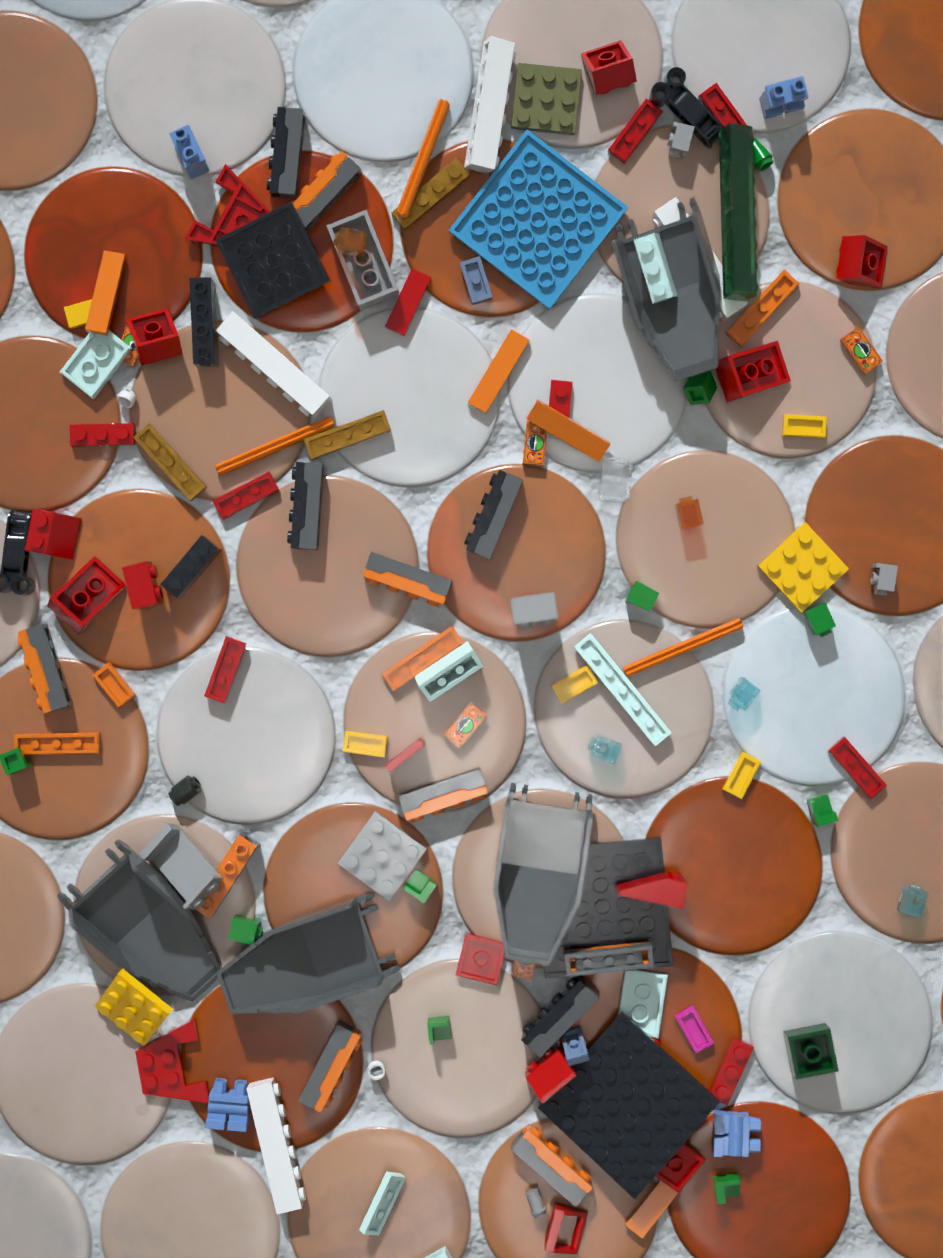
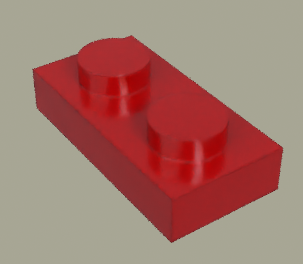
M551 380L549 406L568 418L570 416L572 393L571 381Z

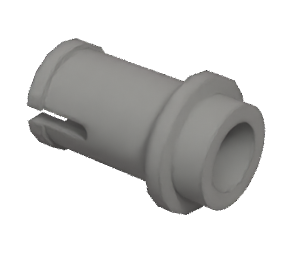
M538 1188L527 1191L525 1195L532 1209L531 1215H534L535 1218L546 1215L547 1206L543 1205Z

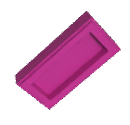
M693 1005L674 1015L695 1054L714 1044Z

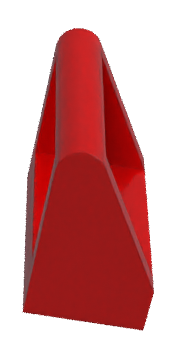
M555 1202L544 1242L545 1251L577 1254L588 1211ZM563 1215L578 1216L571 1246L556 1242Z

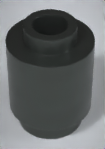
M187 775L171 788V791L168 793L169 797L177 806L185 805L201 792V783L196 777Z

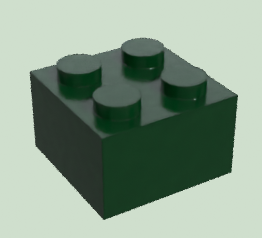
M826 1023L783 1031L791 1073L796 1080L839 1071L831 1029Z

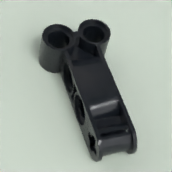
M673 67L668 71L665 82L654 84L649 95V101L657 107L666 105L683 124L694 126L693 134L704 146L710 149L713 142L721 135L726 134V130L684 86L686 80L684 70L679 67ZM673 76L678 77L680 83L675 84L671 82L670 78ZM656 91H661L664 93L665 97L661 99L657 98L654 93Z
M10 510L8 513L0 578L3 577L6 584L4 588L0 589V593H8L12 590L15 594L26 596L32 594L35 590L34 581L27 577L30 551L25 550L32 513H14L13 510ZM22 580H25L27 583L24 591L19 589V584Z

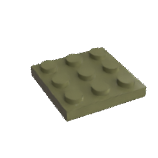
M518 63L511 129H528L529 131L575 135L582 69Z

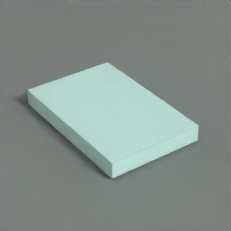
M110 330L107 336L89 333L61 369L60 373L89 397L95 399L132 348Z
M640 969L624 971L618 1015L623 1011L651 1038H658L668 974Z

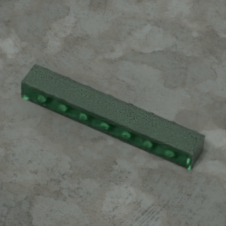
M729 123L719 130L723 299L747 301L756 297L758 291L756 272L758 267L756 262L757 241L755 236L756 200L754 198V136L752 126Z

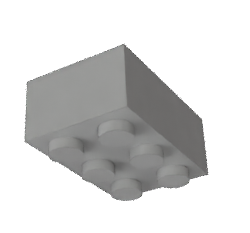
M554 592L510 598L513 625H518V629L532 627V622L538 621L539 625L553 624V619L558 618Z

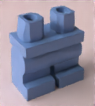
M801 76L765 86V91L760 96L759 101L764 119L782 115L784 113L783 106L786 113L804 109V100L809 97L804 77Z
M189 124L169 133L191 180L210 171Z
M216 1078L209 1094L205 1129L224 1130L228 1122V1131H247L250 1120V1102L246 1089L248 1087L247 1080H236L234 1089H227V1079Z
M713 1110L714 1132L712 1152L714 1157H723V1155L749 1157V1153L760 1152V1138H749V1131L761 1132L760 1118L749 1116L748 1112Z

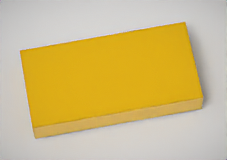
M92 299L64 307L70 329L86 325Z
M784 414L782 437L825 439L827 417Z
M587 664L554 683L551 687L561 704L599 682Z
M345 731L343 752L385 758L388 736Z
M741 751L722 789L743 799L761 761Z

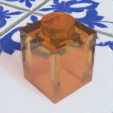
M340 227V232H336L334 237V246H336L337 252L363 258L368 239L367 233Z
M692 496L679 499L680 503L675 505L680 530L703 525L699 500H692Z

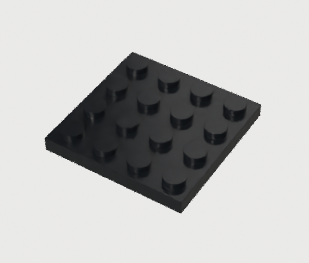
M292 201L215 240L254 319L331 281Z

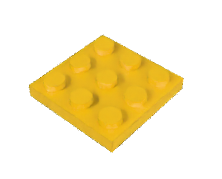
M806 522L799 526L757 565L800 613L806 610L849 570Z
M124 969L117 974L94 1006L102 1015L108 1017L118 1028L124 1030L142 1046L147 1044L173 1010Z

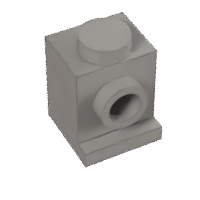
M673 122L671 128L673 133H670L667 146H671L669 152L671 157L678 159L686 158L694 126Z
M873 563L871 568H874L875 572H872L870 584L873 585L872 590H874V594L887 596L888 592H894L898 566Z

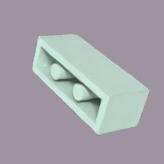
M653 233L634 240L652 303H659L678 296L659 233Z
M467 641L415 676V679L421 691L431 702L482 668L483 664Z

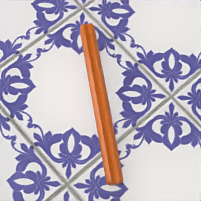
M440 99L437 103L396 213L399 217L407 218L450 107L447 100Z
M326 417L215 465L216 471L222 476L304 441L305 438L335 427L332 417Z
M740 618L720 625L623 667L624 673L627 677H630L744 628Z

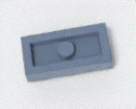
M480 256L460 262L472 305L493 299Z
M581 1027L568 1029L561 1036L568 1066L589 1061Z

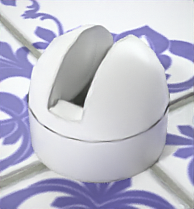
M128 389L120 392L117 397L118 403L126 408H131L136 400L135 393L133 391L129 392Z
M376 1060L369 1064V1077L374 1080L384 1077L385 1066L381 1061Z

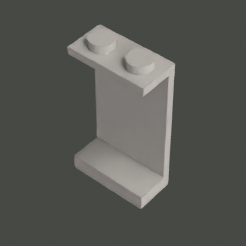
M166 823L139 853L143 860L153 861L187 901L183 905L185 909L196 910L201 908L205 904V899L219 888L220 882L224 879L176 824Z

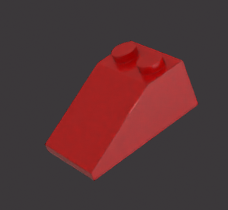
M778 341L719 359L718 368H716L727 403L791 381Z
M94 556L50 597L47 607L79 635L123 590L126 584Z
M669 870L668 874L659 873L617 884L615 890L619 896L683 909L688 882L680 872Z

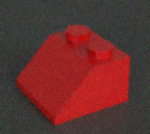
M621 40L581 53L590 85L596 95L607 94L613 89L625 88L637 82L633 58Z
M866 235L842 236L836 279L850 285L882 288L888 246Z
M168 308L126 319L141 366L183 354L179 334Z
M33 508L25 550L73 560L81 518Z
M145 561L122 567L132 610H144L162 604L163 591L161 586L157 585L156 577H158V571L152 562Z
M558 1045L555 1048L550 1047L538 1062L536 1060L531 1062L526 1067L527 1071L525 1072V1078L542 1103L576 1076L574 1065L568 1066L566 1055Z

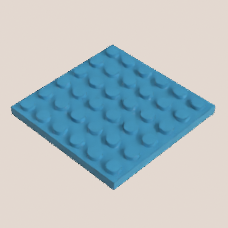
M527 129L448 232L550 310L625 214L628 206Z

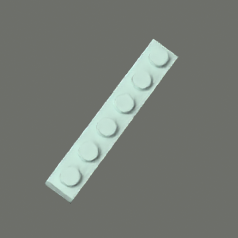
M591 633L574 646L654 746L658 745L672 733Z

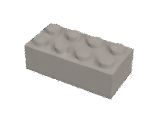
M367 210L327 225L360 311L400 295Z

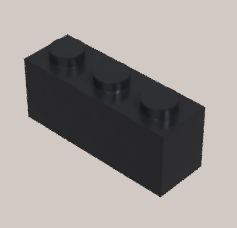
M201 535L160 585L176 598L182 599L222 550L206 536Z

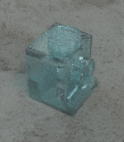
M740 677L739 681L741 684H736L729 693L731 695L730 701L727 704L737 711L739 709L746 711L761 690L746 678Z
M597 734L596 738L591 737L587 749L591 750L590 755L615 764L622 743ZM606 744L607 750L602 752L599 746Z
M918 884L903 885L897 910L904 914L923 918L928 892L924 891V887ZM914 897H918L916 904L912 903Z

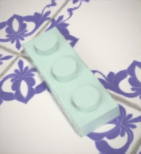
M386 1171L359 1229L363 1234L380 1235L406 1179L403 1174Z

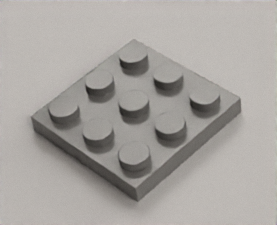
M375 811L338 864L390 901L427 848Z

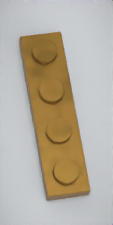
M455 158L417 191L407 218L399 217L396 213L397 208L391 212L392 216L406 231L468 179L470 173Z
M382 410L305 438L304 442L310 459L313 460L391 431L385 411Z
M147 424L133 437L191 502L207 488L151 424Z

